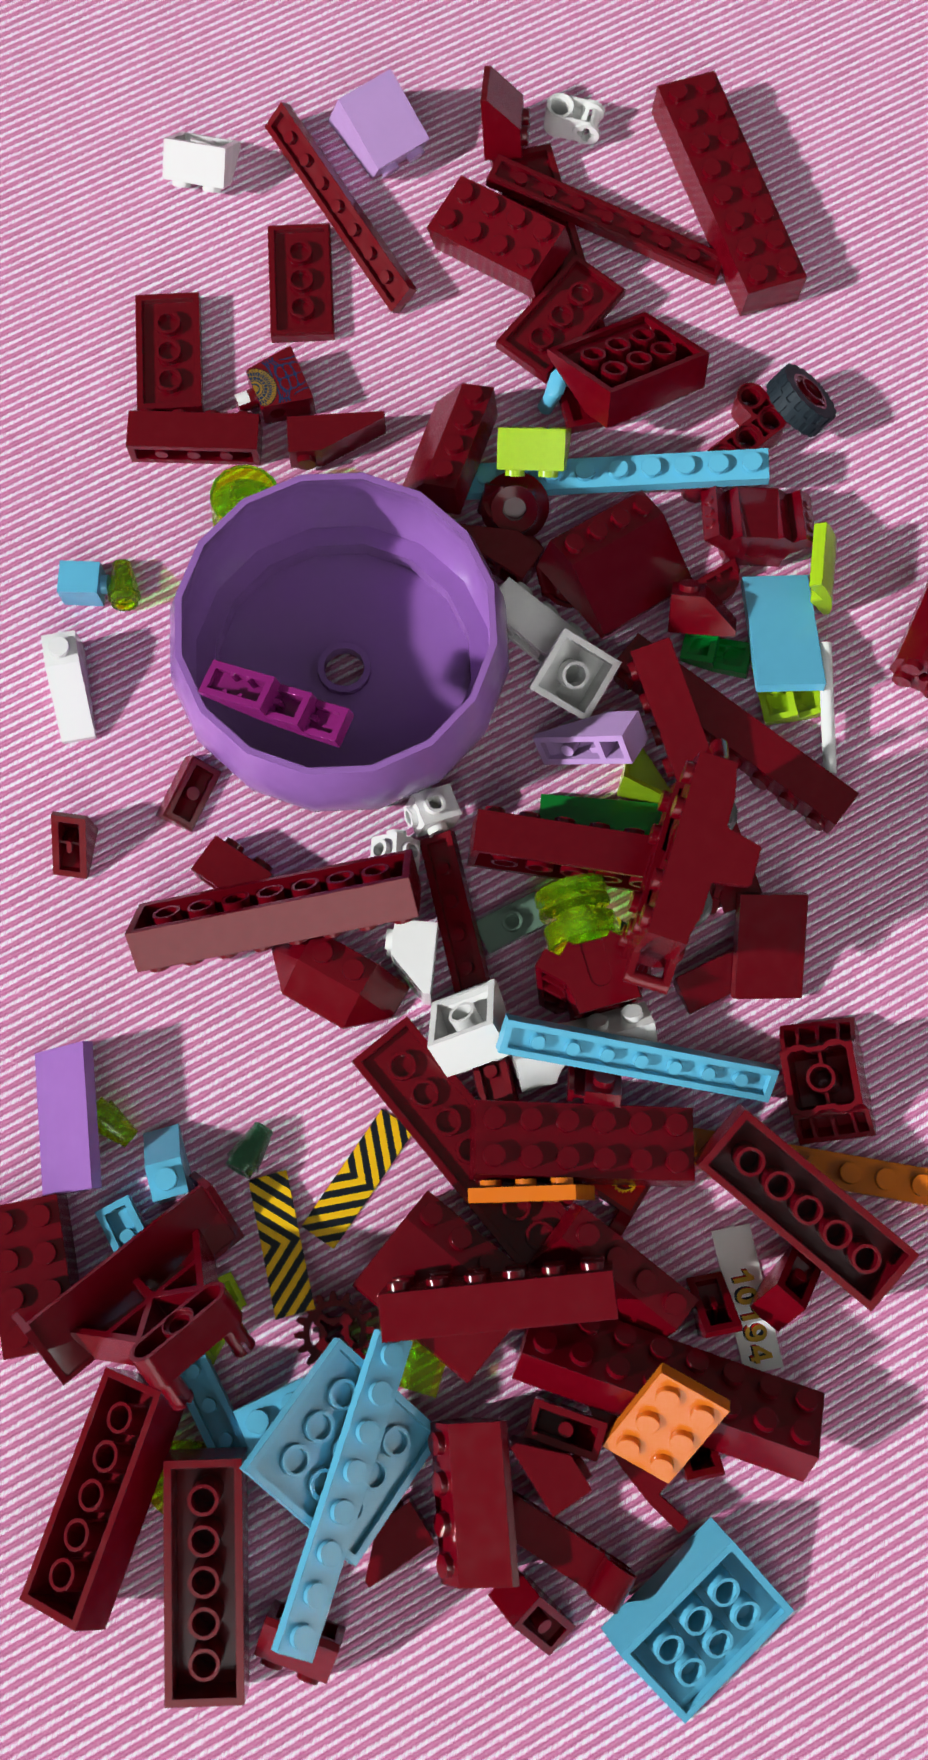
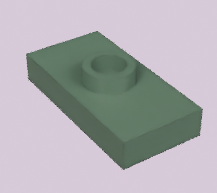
M535 892L476 920L480 939L488 954L551 923Z

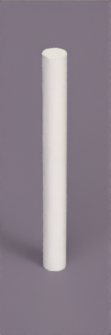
M820 642L826 679L824 691H820L823 767L833 775H837L832 643Z

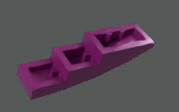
M214 659L198 690L202 696L236 711L340 748L354 718V714L349 708L318 700L313 693L283 685L276 677Z

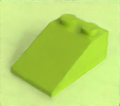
M498 427L497 469L505 470V476L525 477V470L538 471V477L558 478V471H565L567 468L572 434L571 428Z

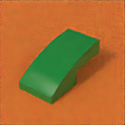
M685 634L679 657L680 661L708 671L747 679L751 664L749 642L722 639L720 636Z

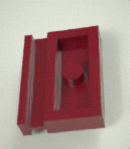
M568 1066L567 1101L573 1102V1097L583 1098V1103L620 1108L622 1076Z

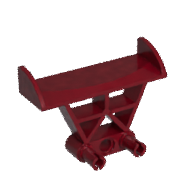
M196 1171L189 1175V1178L195 1185L192 1191L29 1321L25 1322L18 1312L11 1316L63 1385L74 1378L95 1359L133 1365L151 1388L162 1392L173 1410L180 1411L185 1409L186 1406L180 1400L179 1395L183 1396L189 1405L194 1398L193 1391L186 1385L180 1375L224 1338L235 1357H244L248 1354L241 1342L245 1343L250 1351L254 1349L255 1340L242 1324L240 1308L225 1285L218 1281L216 1260L240 1241L244 1234L213 1185Z

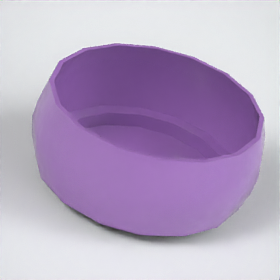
M363 472L298 475L243 498L198 541L170 608L171 682L198 742L251 790L312 812L381 809L439 783L484 736L510 669L504 596L476 541L466 529L422 492ZM340 654L356 656L364 666L362 676L351 685L340 686L332 683L327 678L325 669L333 657ZM213 659L276 677L281 684L311 692L318 700L349 708L353 712L354 718L340 748L271 725L202 696L198 690Z

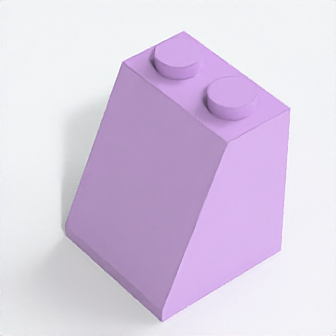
M391 69L339 98L328 120L331 127L372 179L380 174L384 178L388 177L399 169L398 164L407 159L411 163L425 153L423 148L430 140Z

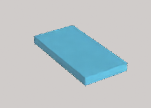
M808 575L742 577L741 590L756 692L824 691L826 679L814 608L810 602L811 590Z

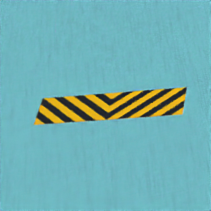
M381 1109L302 1224L303 1228L333 1249L410 1138V1133L399 1120Z
M287 1170L248 1180L275 1319L314 1310L315 1306Z

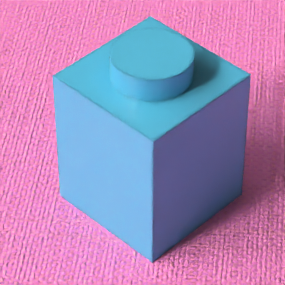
M60 560L57 593L64 605L104 606L105 594L109 595L111 591V578L109 574L105 573L101 563Z

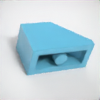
M175 1124L143 1133L144 1166L153 1203L162 1204L183 1198L194 1189V1184L189 1178L191 1171L180 1125Z

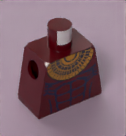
M291 346L248 368L246 375L250 389L234 394L239 411H250L258 408L266 424L286 421L288 416L316 414L313 395Z

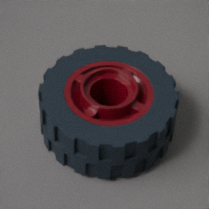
M789 363L785 365L766 385L767 395H769L770 401L777 412L795 430H798L803 435H808V437L816 436L836 417V410L828 393L811 374H808L806 370L795 364Z

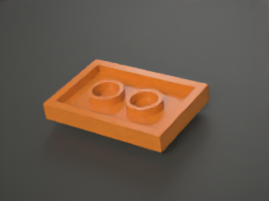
M662 1362L606 1432L602 1447L669 1484L730 1412V1400Z

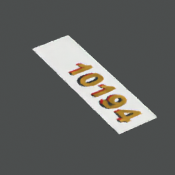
M750 1223L711 1231L720 1271H722L743 1326V1331L735 1332L742 1364L761 1371L784 1367L775 1329L762 1320L749 1307L760 1283L763 1281Z

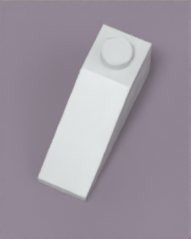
M75 630L42 635L45 669L62 743L67 744L96 739L85 649L82 641Z

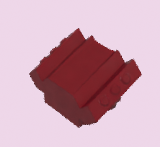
M714 486L700 492L704 541L718 548L719 555L722 558V565L735 558L738 565L779 567L782 560L789 554L810 548L813 545L814 518L811 497L802 490L786 494L778 488L736 487L723 491Z
M610 930L607 936L574 945L568 941L560 956L545 948L535 965L539 1005L554 1014L568 1011L570 1021L595 1013H603L629 1004H636L639 1000L643 999L641 994L642 987L622 981L627 959L620 957L623 948L618 945L620 935ZM637 963L635 970L651 974V967Z
M855 1017L780 1026L779 1039L782 1052L779 1053L789 1112L790 1115H793L794 1127L800 1145L875 1136L876 1123L872 1112L869 1087H867L863 1053L859 1043V1030Z

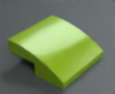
M828 522L814 524L809 583L811 588L810 602L823 615L830 614L832 610L837 549L836 536Z
M820 691L758 692L765 725L783 724L821 717Z

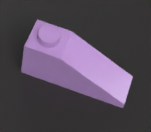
M638 710L608 711L542 731L533 736L534 743L544 765L633 764L649 739Z

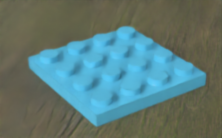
M335 1337L239 1468L309 1529L364 1362L343 1340ZM397 1391L346 1554L345 1560L355 1567L431 1454L428 1446L431 1421L399 1391Z

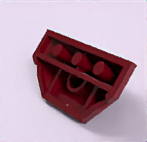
M320 936L310 938L298 945L284 943L272 947L282 995L343 1030L392 1019L410 989L409 986L376 962L333 938Z

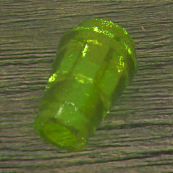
M119 559L112 563L107 595L111 606L118 611H131L135 609L141 599L132 563L125 559Z
M101 1097L96 1102L98 1134L125 1148L139 1131L133 1127L134 1125L112 1100L108 1102Z

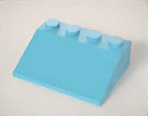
M710 1517L620 1608L618 1614H614L601 1629L619 1655L686 1724L794 1612V1609L725 1531Z

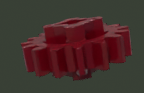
M331 1291L328 1301L319 1294L316 1296L318 1305L315 1309L306 1311L309 1314L308 1317L297 1318L296 1322L303 1325L304 1328L303 1331L295 1333L294 1337L304 1339L305 1344L298 1349V1352L304 1353L308 1351L310 1353V1357L307 1360L308 1365L318 1360L331 1342L328 1339L330 1331L325 1323L332 1326L338 1323L342 1324L344 1328L341 1334L348 1343L347 1345L363 1360L365 1359L366 1355L362 1349L363 1347L368 1348L371 1341L367 1339V1334L373 1333L376 1327L367 1326L366 1320L373 1314L372 1312L362 1314L360 1309L363 1306V1300H359L355 1304L350 1303L351 1293L346 1292L343 1299L340 1300L338 1299L337 1292ZM332 1306L346 1309L340 1316L332 1317L323 1311L325 1308ZM355 1319L358 1320L360 1326L359 1342L352 1337L351 1324ZM313 1322L319 1328V1341L315 1346L311 1338Z

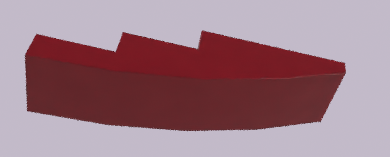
M586 1405L592 1416L608 1423L606 1432L618 1419L616 1415ZM611 1452L621 1469L649 1504L680 1534L689 1520L660 1495L668 1483Z

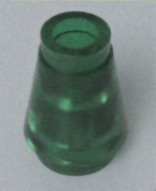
M255 1122L227 1153L229 1158L225 1165L237 1174L250 1179L254 1172L258 1173L273 1131L265 1125Z

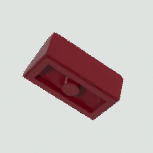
M194 755L186 756L156 816L192 832L222 772Z
M733 950L674 979L673 986L689 1015L731 995Z

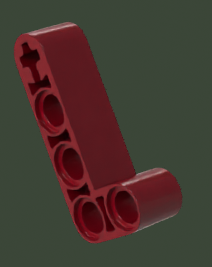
M753 382L745 383L738 388L731 409V415L739 427L707 451L768 448L770 450L780 441L787 422L777 412L770 401L769 395L760 385ZM743 402L751 403L753 406L746 405ZM768 424V425L773 426L774 428L771 429V428L766 427L765 425ZM740 443H747L751 447H745ZM709 488L680 489L682 497L688 502L699 503L701 502L700 492Z
M512 1489L516 1543L583 1587L587 1594L598 1604L610 1612L618 1614L637 1579L634 1571L624 1562Z

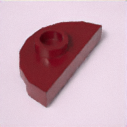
M733 558L696 581L700 584H706L725 604L733 597L737 589L740 568L736 559Z

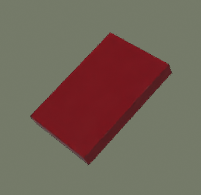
M737 892L731 981L732 998H802L808 894L804 892Z

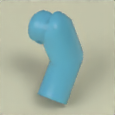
M557 369L550 374L545 393L537 406L538 410L544 415L551 414L564 394L565 388L568 387Z

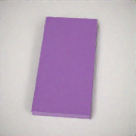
M80 1041L35 1053L42 1195L47 1196L56 1193L64 1195L102 1188L93 1042Z

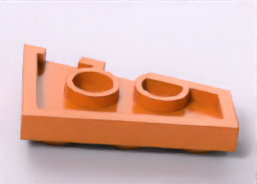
M573 1177L551 1178V1185L537 1186L536 1178L515 1179V1186L502 1187V1180H480V1188H468V1203L595 1200L594 1185L573 1184Z

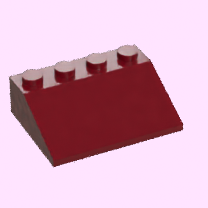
M642 312L547 349V356L585 413L606 428L615 426L704 388L710 354L647 312Z
M643 490L551 539L537 564L540 570L601 639L671 598L673 582L692 579L663 512Z
M427 1191L352 1286L378 1307L377 1294L388 1282H392V1278L396 1276L415 1275V1281L430 1278V1273L452 1271L453 1277L464 1276L468 1274V1269L477 1267H490V1273L502 1272L505 1270L506 1265L515 1264V1262L436 1196ZM510 1330L417 1339V1341L468 1384Z

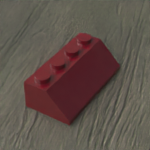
M462 383L436 402L403 483L405 487L422 492L445 513L461 514L498 417L494 387Z
M575 1203L571 1205L529 1262L535 1268H541L543 1262L547 1260L566 1259V1265L580 1264L581 1258L585 1256L604 1255V1261H613L618 1302V1319L616 1320L664 1337H669L678 1330L699 1300L585 1207Z
M465 1417L430 1422L431 1433L428 1437V1446L433 1459L431 1488L435 1495L436 1514L434 1516V1530L438 1536L439 1548L436 1567L441 1578V1584L458 1589L519 1587L507 1420Z

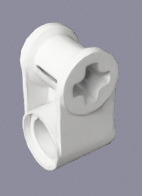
M565 93L552 94L546 104L544 117L545 132L552 137L573 140L585 145L594 144L600 136L598 127L599 122L604 117L605 108L596 100L582 99ZM589 110H592V115H591V116L588 115V114H589ZM589 129L588 134L585 135V130Z

